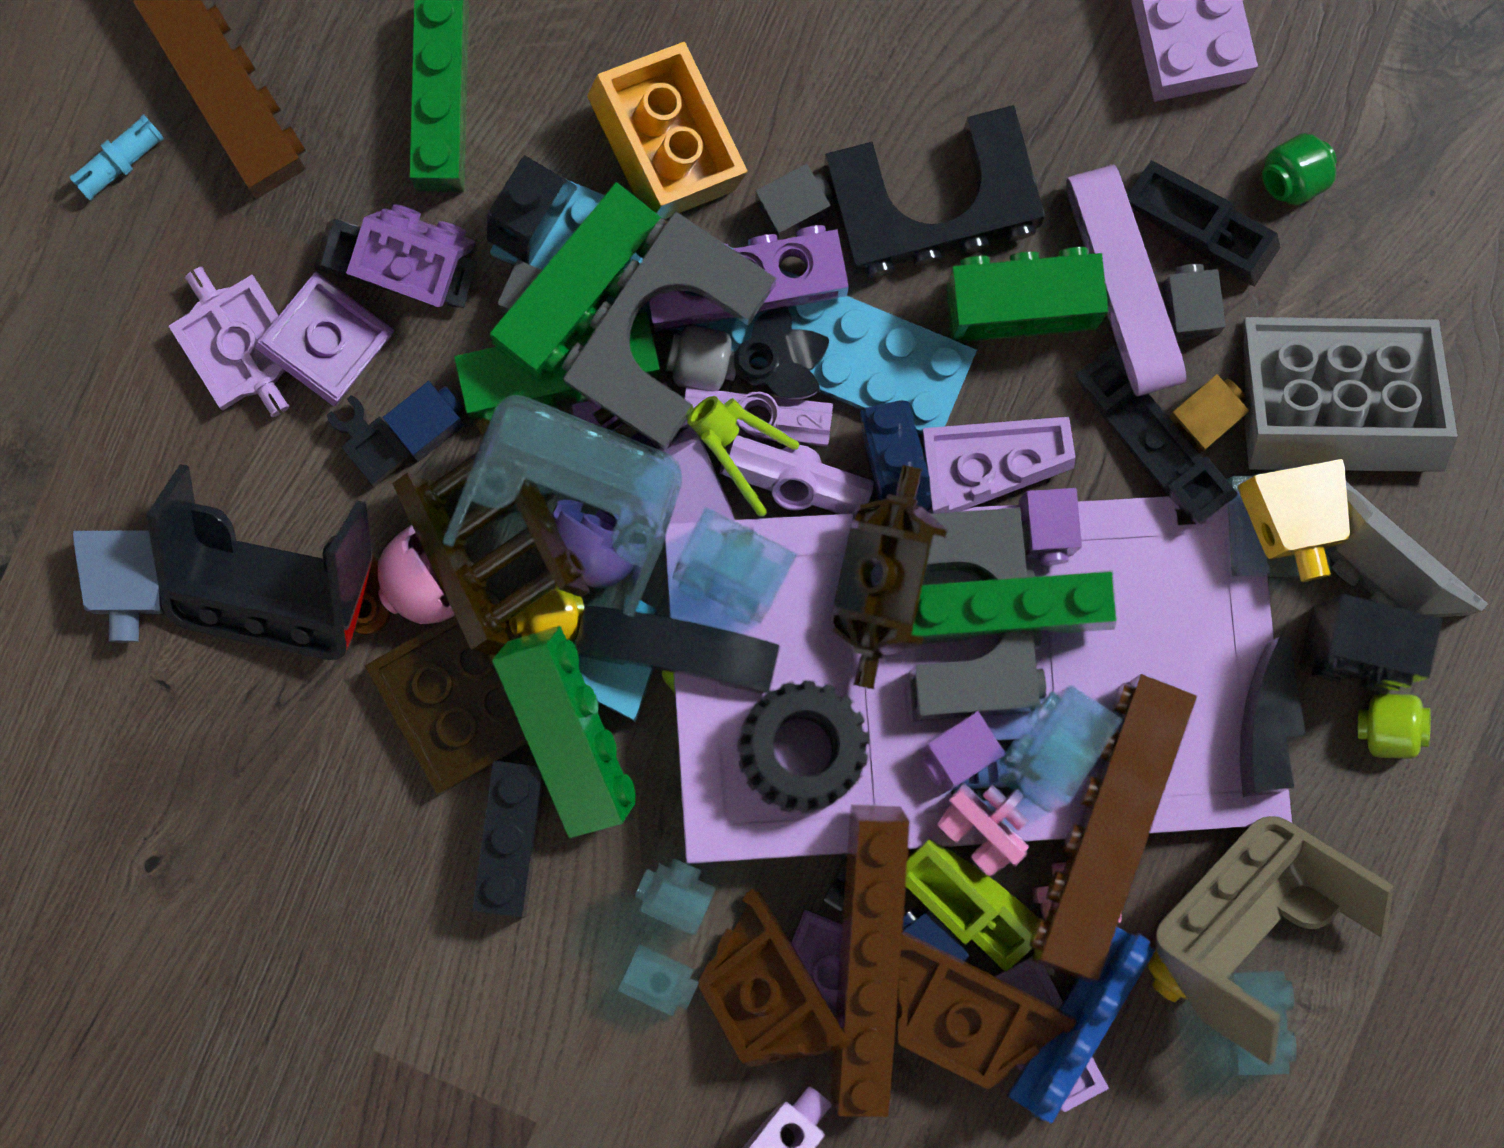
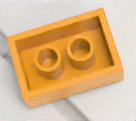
M685 41L597 74L587 97L636 198L660 217L666 219L671 217L675 211L677 213L684 212L736 190L748 171Z

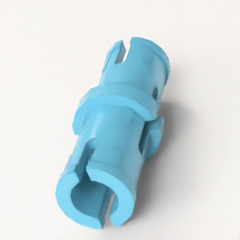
M143 114L138 121L112 143L106 140L100 146L103 150L74 175L69 176V178L91 201L96 194L122 172L127 176L134 169L131 165L165 138Z

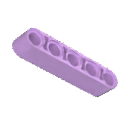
M1112 164L1067 177L1066 188L1084 247L1088 248L1089 254L1102 253L1108 303L1107 315L1135 395L1138 397L1184 384L1186 382V371L1183 358L1117 167Z

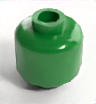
M1299 134L1269 151L1265 158V167L1262 174L1264 185L1268 192L1277 200L1292 205L1303 204L1331 188L1336 179L1337 157L1333 148L1327 142L1320 140L1312 134Z

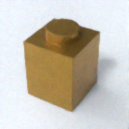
M1216 374L1168 417L1197 452L1201 454L1246 415L1249 409L1243 404L1247 399L1241 389L1230 379L1223 381Z

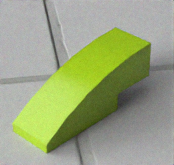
M930 839L907 859L906 887L965 945L972 939L1005 972L1032 949V947H1029V942L1039 918L984 872Z

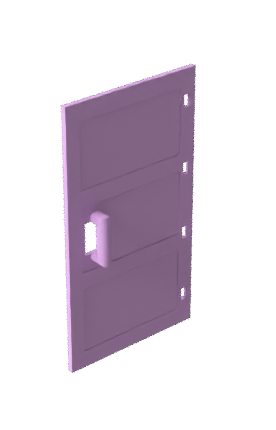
M1238 493L1236 498L1205 520L1204 524L1199 526L1197 524L1178 525L1175 509L1180 508L1170 497L1078 501L1082 547L1073 556H1068L1069 562L1063 564L1039 565L1038 558L1025 559L1026 570H1033L1035 577L1112 571L1116 609L1115 629L1075 633L1041 631L1040 649H1035L1036 668L1043 669L1045 673L1046 697L1045 699H1040V707L1029 713L981 716L997 741L1019 740L1020 755L997 759L949 791L946 790L943 783L936 786L926 774L921 764V760L925 758L921 748L968 717L913 721L909 671L915 665L979 659L992 651L999 639L1000 633L977 636L965 641L926 643L890 655L884 654L883 659L879 658V666L874 684L875 688L869 689L853 685V682L855 681L861 654L854 653V647L834 633L829 624L853 514L664 524L670 618L712 626L779 644L780 650L771 690H776L782 684L792 681L794 684H802L804 680L815 681V685L824 687L825 684L835 687L834 693L842 698L846 694L853 701L850 706L855 713L861 712L865 720L862 727L864 732H869L870 741L866 746V753L869 754L867 765L863 767L862 776L857 784L845 796L833 805L824 809L814 810L810 813H801V811L793 810L791 813L782 811L780 806L773 803L768 805L762 801L761 798L763 796L758 791L754 790L752 792L746 783L748 778L745 772L741 773L738 764L740 752L737 751V743L742 731L740 729L754 705L765 694L723 686L718 681L674 673L686 864L845 854L848 851L851 805L901 806L910 821L908 849H919L928 839L943 847L982 845L987 838L975 826L958 842L952 840L938 826V822L951 804L949 801L951 799V791L957 790L964 782L971 789H986L992 785L996 788L1023 786L1024 798L1016 808L1029 821L1019 831L1006 818L1003 821L1024 842L1066 839L1073 823L1080 825L1086 806L1081 805L1079 802L1086 781L1090 776L1097 777L1102 759L1096 757L1100 740L1106 729L1111 731L1114 729L1119 713L1113 711V704L1122 683L1129 684L1132 679L1140 674L1197 695L1149 834L1250 827L1258 819L1268 816L1281 817L1292 823L1289 789L1278 793L1243 797L1240 733L1245 702L1254 671L1265 646L1273 641L1274 637L1265 553L1240 493ZM1019 505L970 507L959 512L1019 508ZM752 533V549L724 550L721 534ZM880 562L876 564L871 574V581L874 587L879 584L883 576V568ZM963 571L925 572L923 585L982 580ZM791 719L781 725L775 734L773 741L775 755L779 763L789 772L798 776L809 777L820 773L828 765L832 755L831 743L826 732L818 724L806 719ZM984 801L993 811L995 810L988 801Z

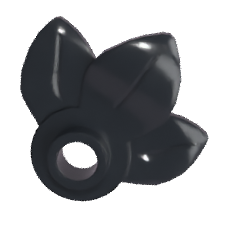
M775 308L763 313L755 321L751 339L743 342L735 352L734 368L738 377L745 383L752 386L766 385L780 398L789 400L808 398L820 390L819 383L810 370L814 369L823 359L829 346V339L814 331L792 329V319L788 308ZM757 357L764 358L768 362L767 366L761 370L753 369L749 364L751 360Z

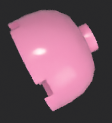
M410 525L388 543L378 560V581L381 587L378 594L383 605L393 614L399 613L404 618L419 624L440 623L455 616L413 526Z

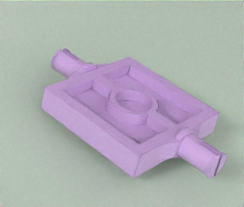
M203 267L194 269L203 287L200 286L195 276L189 272L185 276V280L188 281L199 302L196 303L190 313L170 324L169 328L219 408L225 410L246 396L258 394L271 417L280 415L271 397L274 398L279 408L285 412L289 408V404L286 403L275 382L278 381L286 370L255 348L259 339L279 316L256 278L250 275L232 287L216 290L204 272Z

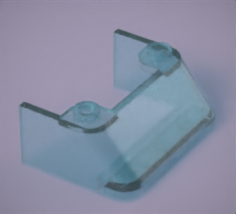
M513 395L504 398L493 411L449 521L443 543L453 546L470 501L491 508L506 506L518 495L524 478L619 515L613 530L612 541L616 553L623 560L636 565L624 593V614L633 617L662 549L682 486V470L679 463L668 453L528 397Z

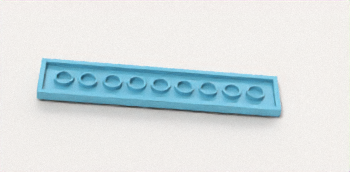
M571 182L577 186V189L530 265L543 270L605 195ZM506 229V232H508L509 234H511V235L514 236V237H517V236H516L514 233H512L510 230ZM495 245L492 246L490 251L492 256L515 265L517 258ZM779 268L780 271L787 277H800L798 275H795L791 272ZM685 291L687 294L691 296H700L697 293ZM609 296L605 301L613 305L616 299ZM848 296L787 307L791 314L792 329L814 331L829 339V346L823 359L814 369L810 370L819 383L820 393L861 410L866 407L899 400L908 401L917 433L923 435V428L945 427L976 354V349ZM648 301L638 314L647 312L648 320L653 323ZM765 312L757 313L749 326L736 317L696 325L728 333L732 341L731 351L736 352L743 342L751 339L755 321ZM680 327V328H675V329H670V330H671V331H674V332H676V333H678V334H681L682 330H683L685 327ZM757 357L751 360L750 364L763 369L767 366L768 362L764 358Z

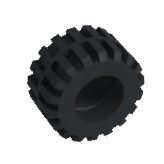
M804 680L802 684H794L793 681L782 684L780 688L772 689L754 705L744 720L737 743V751L740 752L738 764L741 773L745 772L748 778L746 783L752 792L754 790L758 791L763 796L761 800L768 805L776 804L781 807L780 810L790 813L793 810L801 811V813H810L820 808L824 809L845 796L861 778L862 769L867 765L869 754L866 753V746L870 743L869 732H864L862 724L865 720L861 712L855 713L850 706L853 701L846 694L842 698L834 693L835 687L825 684L824 687L816 686L815 681ZM791 719H806L818 724L826 732L831 743L832 755L828 765L820 773L809 777L798 776L786 770L779 763L774 752L773 741L777 730L785 722Z

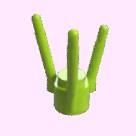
M710 396L701 401L692 410L687 423L714 452L759 516H764L766 514L765 507L726 452V446L739 433V427L736 425L737 420L740 419L792 450L799 448V442L744 410L734 398L729 399L723 404L716 396Z

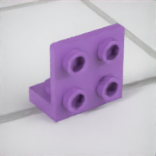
M393 204L391 210L382 209L364 217L346 273L433 306H443L458 259L471 253L474 250L476 241L466 238V230L457 225L439 221L437 227L420 221L421 214L401 205Z

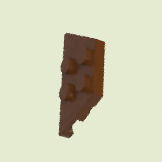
M752 888L742 900L747 903V906L734 930L726 929L718 944L715 958L708 962L697 982L698 987L741 1063L749 1067H755L846 1049L851 1045L763 895Z
M902 930L897 997L898 1045L989 1090L1007 1077L1009 1071L1015 1066L1025 1064L1039 1054V1049L1062 1032L1066 1034L1074 1028L1077 1022L1075 1017Z

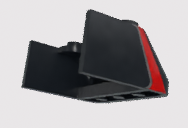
M180 464L146 514L162 608L165 615L177 626L190 631L324 660L342 658L354 639L372 564L366 502L358 500L355 502L337 534L332 536L325 544L322 553L323 558L237 541L233 524L223 511L218 508L195 504L189 466Z

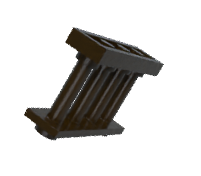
M483 418L476 424L487 444L485 447L435 482L406 473L392 484L470 648L496 656L509 641L504 629L507 627L506 622L556 587L560 591L582 598L589 594L590 591L582 577L585 575L583 563L572 550L567 549L558 532L556 523L523 459L521 451L524 448L521 439L511 427L507 425L502 426ZM496 463L507 486L456 522L451 521L444 506L447 503L446 498ZM516 504L527 528L475 564L471 562L464 548L467 543L466 538ZM537 545L548 569L496 605L492 604L484 589L487 585L486 580Z

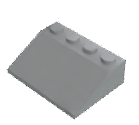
M1245 317L1244 395L1247 401L1244 405L1249 409V412L1244 416L1249 469L1287 470L1343 459L1344 469L1352 471L1445 472L1458 436L1439 320Z

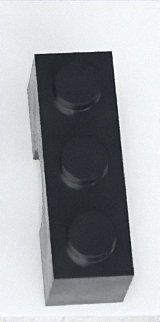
M493 761L472 911L514 917L527 916L533 872V845L537 822L541 815L545 781L538 766Z

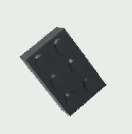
M1341 594L1312 608L1299 664L1312 667L1311 675L1324 680L1341 682V678L1351 679L1352 677L1360 679L1359 687L1373 692L1389 694V690L1400 691L1401 687L1411 688L1412 683L1430 678L1443 619Z

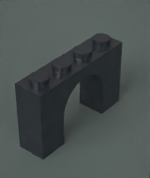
M1014 105L967 117L963 130L976 173L977 197L967 211L948 222L937 224L918 222L907 217L895 207L887 194L873 141L825 154L824 168L833 193V201L854 275L866 273L867 278L881 277L894 272V265L913 260L914 266L927 265L940 260L942 252L960 248L961 254H968L987 248L989 246L988 240L1007 236L1008 242H1014L1036 234L1035 228L1041 226L1045 213Z

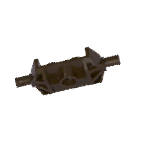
M901 465L896 496L888 494L887 499L861 504L854 510L829 624L832 631L852 645L854 653L861 654L853 685L864 688H875L874 684L879 666V658L883 659L884 654L890 655L922 645L924 637L912 635L933 535L946 538L947 534L945 527L924 508L917 506L918 501L915 500L923 469ZM880 562L883 568V576L879 584L874 587L871 581V574L873 568Z

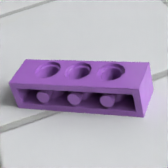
M823 225L810 226L796 231L797 237L778 240L775 234L762 235L749 239V246L733 249L776 277V286L758 313L779 307H793L847 296L849 286L837 229L826 231ZM788 257H797L806 264L807 270L800 277L790 278L780 271V263ZM685 291L666 292L649 301L655 332L734 318V316L701 295L691 296Z

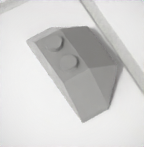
M1346 481L1350 529L1349 539L1326 549V555L1335 562L1332 568L1338 576L1353 586L1357 583L1363 586L1373 595L1369 599L1370 601L1434 617L1469 616L1483 611L1488 605L1486 601L1474 593Z

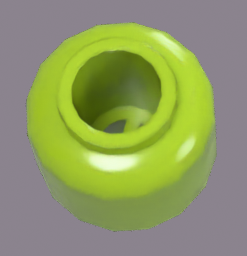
M1379 693L1372 697L1369 710H1359L1358 739L1368 740V748L1373 756L1413 759L1419 755L1421 747H1429L1431 708L1423 707L1422 701L1418 696Z

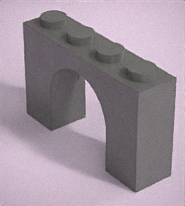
M676 211L668 222L661 218L656 223L645 242L651 246L650 250L641 263L633 260L628 265L618 282V285L623 288L622 292L613 305L607 301L603 303L590 324V327L596 331L585 347L580 343L575 345L562 366L568 372L563 379L568 386L665 450L692 412L693 405L645 373L633 358L630 348V332L638 312L648 301L660 294L670 291H690L707 298L749 326L776 286V277Z
M1020 508L930 514L947 529L946 538L933 535L925 572L957 570L970 573L982 581L1035 577L1033 570H1026L1025 551L1029 550L1030 537L1027 522L1021 521ZM1041 631L1000 633L999 639L992 651L979 659L915 665L909 671L913 721L970 717L976 712H979L981 716L1029 713L1039 708L1040 699H1045L1046 697L1045 673L1043 669L1036 668L1035 649H1040Z

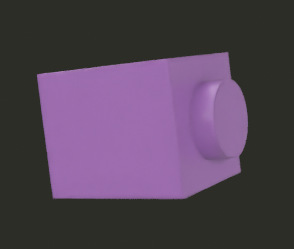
M1077 489L1027 491L1019 499L1021 521H1026L1029 528L1030 543L1029 550L1025 551V559L1038 558L1039 565H1058L1069 562L1068 556H1073L1082 547Z
M976 712L922 747L921 751L925 758L921 760V764L928 777L936 786L943 783L946 790L949 791L1004 756L1005 752L980 713Z

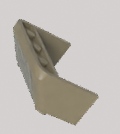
M1276 816L1263 817L1255 821L1161 922L1157 930V952L1199 1018L1205 1024L1270 1066L1276 1059L1280 1015L1244 992L1238 985L1227 978L1282 917L1299 927L1318 929L1327 925L1338 912H1341L1382 938L1388 928L1394 885L1288 820Z

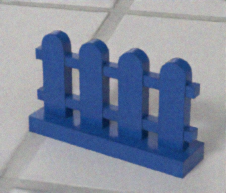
M1119 927L1116 928L1098 981L1085 982L1076 979L1059 1007V1010L1075 1017L1077 1022L1074 1028L1066 1034L1062 1032L1040 1048L1039 1054L1026 1062L1007 1094L1009 1098L1021 1104L1041 1119H1045L1051 1124L1053 1123L1155 952L1153 948L1148 946L1149 940L1140 935L1128 934Z

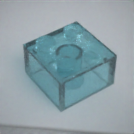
M705 507L677 561L672 579L680 582L677 588L693 599L704 602L706 597H709L725 605L722 611L730 618L749 625L751 620L761 624L797 554Z
M1069 685L1058 694L1051 691L1046 698L1040 699V707L1030 713L1026 721L1033 726L1028 734L1024 733L1019 740L1015 739L1000 760L999 764L1006 769L999 778V781L1014 791L1018 789L1026 799L1047 813L1068 805L1122 718L1072 685Z

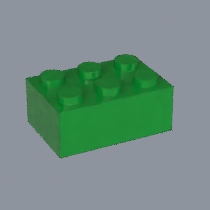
M1086 247L1063 249L1059 251V257L1040 258L1038 252L1015 253L1009 256L1010 261L990 263V257L988 256L964 258L960 260V266H953L946 284L951 339L957 342L1097 330L1108 313L1102 253L1089 254V250Z

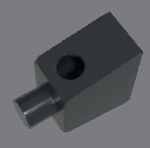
M524 155L488 212L487 241L530 265L576 191L577 186ZM506 229L510 230V231H511L512 233H514L517 237H514V236H512L511 234H509L508 232H506Z

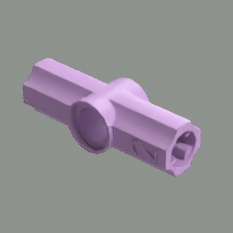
M686 387L685 400L693 405V409L710 396H716L723 404L729 399L734 398L746 411L752 406H761L767 409L771 415V421L768 424L798 441L799 444L828 447L832 403L797 399L789 400L771 397L769 394L760 391L744 394ZM688 418L682 425V431L690 427L687 423ZM740 419L737 420L736 425L739 427V436L756 442H763L765 440L776 441L757 429L750 427Z
M739 435L727 445L726 452L747 482L772 491L774 500L786 509L804 510L814 505L838 514H853L859 505L868 503L871 497L874 481L822 464L817 452L808 446L799 445L797 450H792L789 447L780 450ZM721 464L720 474L730 477Z

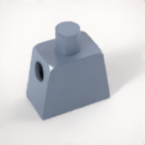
M73 531L85 610L93 614H109V642H139V614H163L164 612L149 531Z

